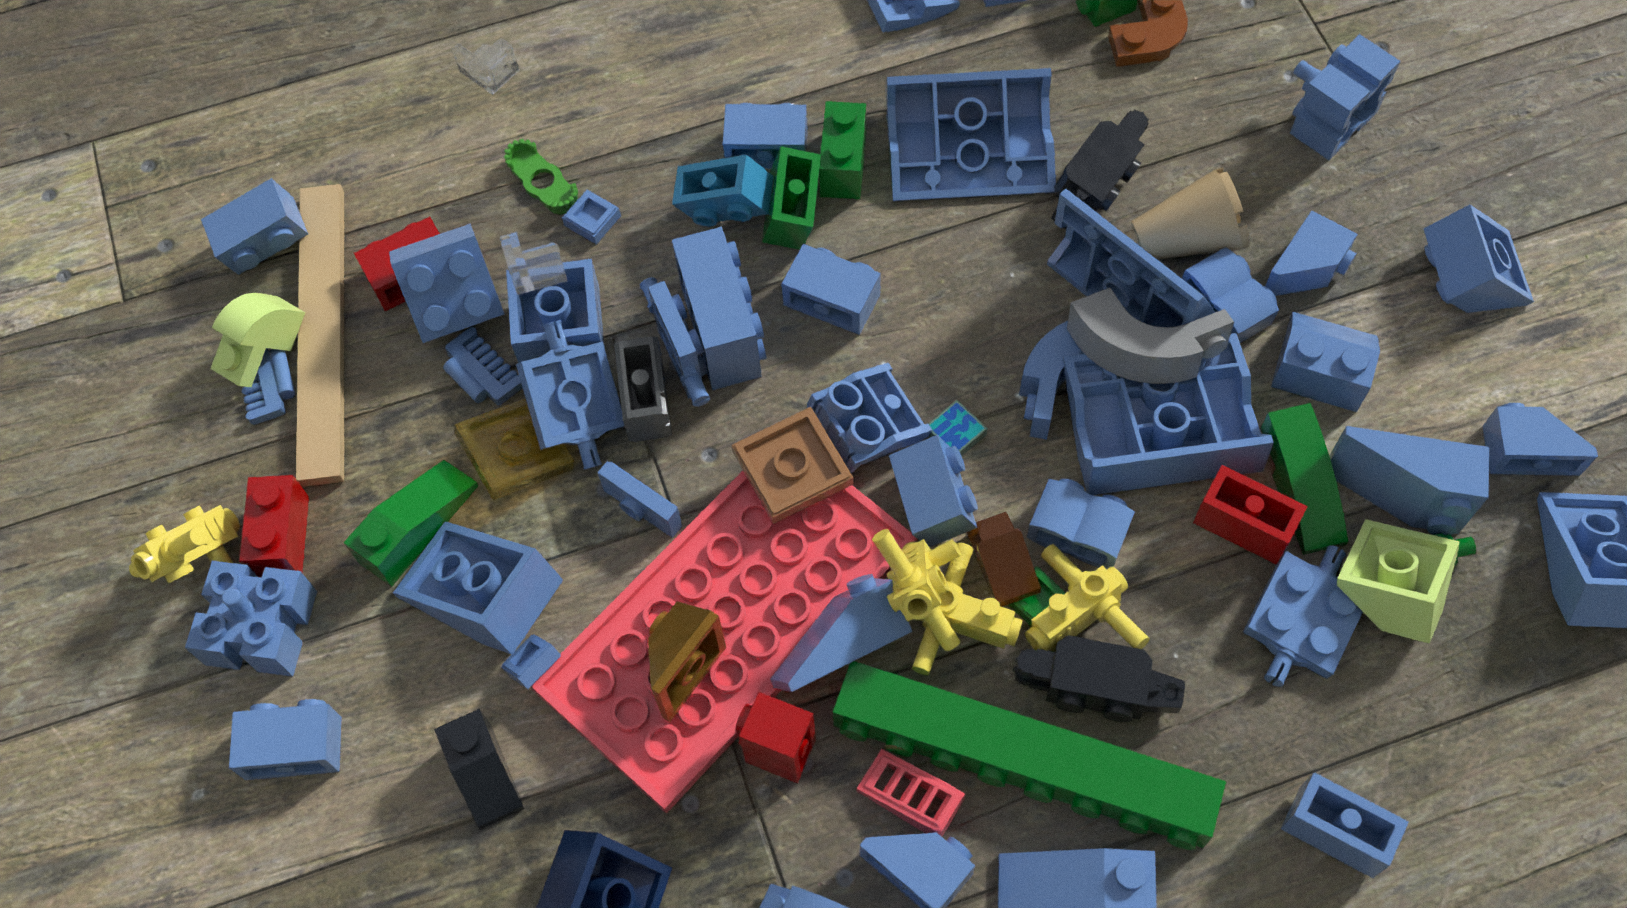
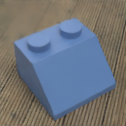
M1468 205L1423 228L1428 245L1424 247L1425 253L1430 263L1437 269L1440 280L1436 282V287L1445 303H1451L1466 313L1527 306L1534 302L1510 232L1472 205Z
M1292 312L1271 387L1357 412L1371 389L1380 354L1378 336Z

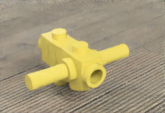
M221 505L206 513L198 506L183 514L187 520L186 523L166 532L163 525L146 532L145 535L149 541L133 550L135 554L132 555L129 566L131 575L145 580L150 579L151 582L164 576L169 584L194 571L190 562L204 554L207 555L210 562L233 563L223 544L238 537L236 533L240 528L238 518L230 509H222Z
M888 529L879 531L874 535L872 541L892 569L887 573V578L893 580V592L887 595L890 606L895 612L900 610L908 622L912 619H924L945 651L953 650L959 645L960 639L939 608L942 605L941 594L949 591L947 581L939 567L961 556L955 541L951 539L931 550L923 539L919 542H909L901 550Z
M956 543L961 556L950 561L944 576L949 591L941 594L942 605L939 607L955 633L1003 649L1006 644L1015 647L1023 620L1014 617L1016 611L1001 607L994 598L980 600L963 594L964 591L961 588V584L974 549L968 544ZM921 619L920 621H923L922 625L925 628V632L913 662L912 670L919 674L929 675L940 643L925 620Z
M1054 544L1047 546L1043 550L1041 557L1069 584L1068 592L1064 595H1052L1049 599V606L1031 619L1032 627L1025 632V637L1034 650L1042 649L1055 652L1057 642L1068 635L1077 636L1096 620L1100 623L1107 622L1133 648L1143 649L1147 645L1150 638L1120 609L1121 594L1128 589V584L1124 576L1116 568L1109 567L1106 569L1102 565L1095 571L1082 572Z

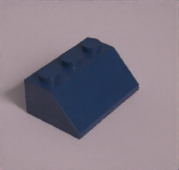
M564 830L536 908H659L672 867L600 833Z

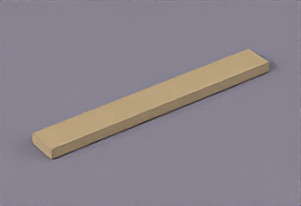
M341 184L300 188V215L308 232V235L299 239L298 308L306 312L298 331L296 480L302 487L344 482V190Z

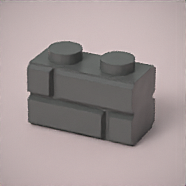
M650 336L614 343L622 417L628 440L638 442L671 436L672 428L665 373L658 337Z

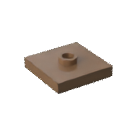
M812 407L731 445L733 454L773 524L854 484L852 474Z

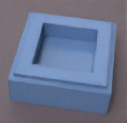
M586 190L562 217L565 227L597 245L621 217L617 206Z
M533 634L502 664L501 668L510 678L526 689H529L562 655L552 644Z

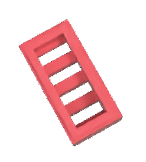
M883 749L880 750L856 788L857 792L923 833H938L941 837H943L965 798V793ZM888 766L895 772L884 790L881 791L874 786ZM904 776L911 782L900 800L892 797V794ZM920 786L927 790L918 807L914 809L908 804ZM937 796L943 800V803L935 816L931 818L925 813Z

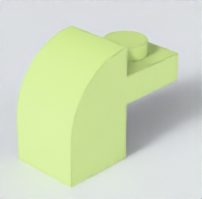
M248 293L235 298L223 308L213 323L212 328L223 334L210 369L238 386L252 387L266 348L291 351L306 312L273 295Z

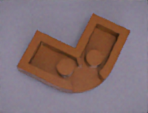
M1138 0L1143 19L1142 22L1110 26L1108 38L1116 67L1156 62L1169 57L1170 51L1182 42L1187 31L1188 19L1182 0Z

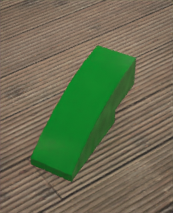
M1311 403L1268 412L1260 429L1262 434L1271 435L1274 442L1270 455L1276 467L1272 477L1279 493L1308 506L1295 531L1302 554L1326 550L1328 546L1339 547L1348 543V536L1338 485L1324 437Z

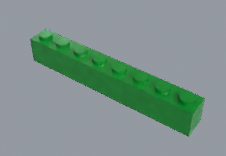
M856 661L851 662L833 710V726L840 728L839 732L852 740L864 742L868 737L885 743L887 750L901 756L910 757L913 753L931 758L930 762L940 769L957 772L959 768L977 773V779L988 785L1004 787L1007 783L1024 789L1023 793L1027 797L1036 801L1051 803L1052 799L1071 804V810L1079 815L1099 818L1101 814L1119 820L1118 825L1127 831L1147 834L1149 830L1167 836L1166 841L1169 844L1181 849L1196 850L1197 846L1204 848L1213 837L1226 785L1224 780Z

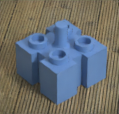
M1359 34L1347 47L1341 44L1333 52L1327 62V66L1322 71L1314 68L1304 60L1300 61L1293 73L1305 81L1302 86L1305 95L1293 110L1292 115L1296 118L1290 134L1327 160H1330L1349 141L1351 135L1356 130L1359 131L1378 112L1386 95L1384 89L1391 83L1400 60Z
M212 561L201 594L210 603L209 609L206 614L195 613L185 648L206 666L240 670L244 659L257 672L293 677L303 643L294 633L297 624L308 625L317 590L301 571L265 567L263 576L260 578L248 565Z

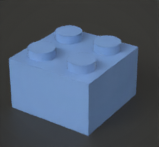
M471 224L389 252L392 269L423 343L504 315L501 302Z
M592 259L506 270L511 346L518 363L539 358L550 351L543 325L558 320L562 322L561 325L567 346L576 345L583 347L603 342L604 345L600 291Z

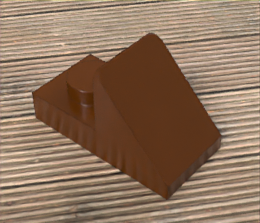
M1007 512L976 522V529L965 533L970 546L974 549V556L990 592L1001 607L1041 593V587L1023 534L1019 528L1014 529Z

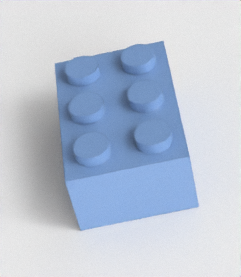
M722 227L673 239L672 244L681 289L693 328L703 348L704 353L701 355L707 369L712 390L762 377L760 361L767 359L762 341L764 333L758 313H753L750 304L752 302V295L746 276L742 277L739 266H741L735 241L727 243Z

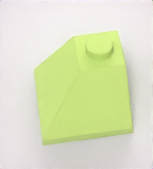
M1365 519L1337 578V586L1381 631L1430 644L1443 612L1460 541Z

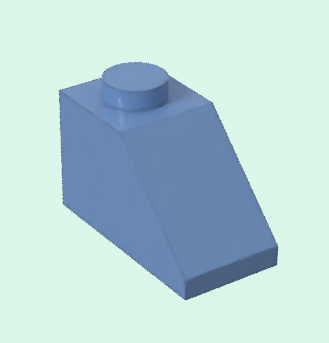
M1311 210L1272 269L1265 287H1268L1275 296L1328 287L1336 273L1344 276L1357 253L1350 249L1358 234Z
M1508 403L1497 406L1482 426L1485 446L1489 447L1490 474L1580 476L1598 457L1597 449L1544 407H1525L1522 403Z
M938 833L866 837L860 844V856L920 908H946L973 876L975 865L969 861L973 856L962 843L953 837L945 840Z

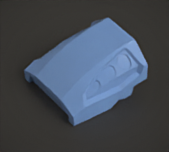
M889 363L854 372L843 380L833 383L830 387L811 394L807 402V408L812 407L850 473L854 472L860 465L883 457L895 450L916 444L929 437L932 432L929 424L923 423L891 374L893 369Z

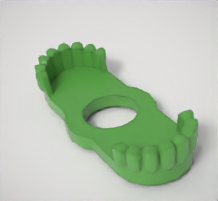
M519 139V141L514 140L512 144H508V149H505L506 155H504L506 164L512 173L523 183L527 194L533 198H538L551 212L566 214L578 200L576 183L570 185L563 178L560 169L554 164L548 163L537 152L535 142L531 143L530 140L524 141V139ZM546 172L554 176V182L547 188L539 189L532 185L533 178L539 173Z

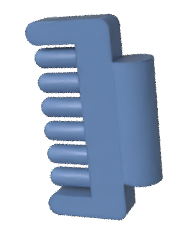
M470 327L445 346L450 359L444 364L443 369L476 403L484 401L488 396L496 405H501L523 389L520 377L515 370L510 371V365L507 363L503 364L504 359L497 357L495 350L490 351L491 346L487 343L483 344L484 339L478 337L474 327Z
M266 348L257 371L258 373L254 379V384L252 387H243L241 390L242 394L247 395L244 397V402L249 404L246 406V411L248 412L246 418L252 425L284 415L286 413L284 400L293 398L296 394L285 350Z

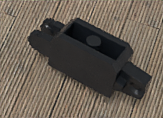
M1135 109L1133 111L1130 110L1119 125L1112 121L1099 122L1054 186L1056 197L1059 199L1060 193L1067 189L1095 212L1099 208L1107 212L1121 192L1115 188L1116 184L1120 179L1128 183L1141 165V162L1136 157L1145 144L1139 141V138L1149 124V119L1144 112L1136 111ZM1057 206L1051 216L1053 221H1055Z
M1068 635L1057 642L1055 652L1026 648V650H1021L1019 656L1015 659L1017 663L1013 667L1015 681H1018L1019 685L1023 684L1024 687L1028 685L1029 688L1047 691L1046 701L1056 703L1058 709L1066 712L1081 713L1088 709L1103 712V716L1112 721L1130 722L1132 718L1140 720L1143 712L1179 713L1182 708L1185 681L1152 670L1153 660L1143 649Z

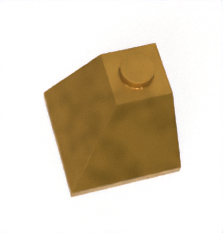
M678 601L669 612L663 611L656 617L649 629L650 637L648 638L651 690L662 717L668 722H671L726 649L719 616L711 610Z

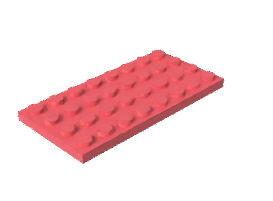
M742 471L561 653L562 656L531 686V689L667 814L738 738L740 733L736 732L735 728L744 705H753L758 692L773 698L779 694L781 689L773 687L770 680L832 598L847 591L846 584L860 576L873 574L874 578H887V573L892 569L872 541L874 535L881 530L888 529L901 550L907 543L917 542L918 539L853 485L773 524L744 471ZM678 601L711 610L720 618L726 649L671 722H668L662 717L651 690L648 638L650 637L649 629L656 617L663 611L669 612Z

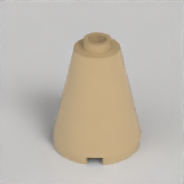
M1222 167L1211 171L1132 220V230L1125 232L1126 236L1157 260L1211 254L1223 248L1237 251L1248 248L1250 245L1248 226H1238L1241 223L1240 213L1244 212L1230 175L1227 171L1223 172Z

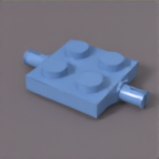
M654 277L643 280L640 283V288L648 302V310L654 314L658 332L688 399L691 398L693 406H702L710 400V396L702 382V376L707 374V369L701 356L704 352L695 329L689 330L685 321L687 313L679 294L671 296L665 281L658 283Z
M558 320L543 325L550 351L539 358L522 361L516 364L540 450L559 444H577L583 468L588 469L602 465L594 439L599 438L606 431L624 427L622 408L603 342L583 347L576 345L567 346L561 325L562 322Z
M1336 546L1327 547L1319 566L1311 565L1285 551L1275 566L1243 630V633L1263 643L1275 655L1264 676L1267 682H1271L1274 679L1272 683L1274 686L1282 687L1292 665L1306 667L1326 679L1332 676L1363 613L1337 586L1338 577L1336 573L1346 553L1342 549L1336 553L1338 549Z

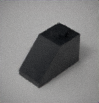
M480 709L434 729L450 772L479 829L525 809L493 728Z

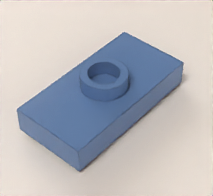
M607 461L597 472L603 490L618 500L620 508L631 518L637 521L644 518L671 538L681 529L682 522L676 505L613 462Z

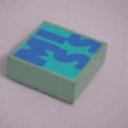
M958 400L928 423L932 429L929 437L938 434L950 447L956 446L961 456L987 435L988 429Z

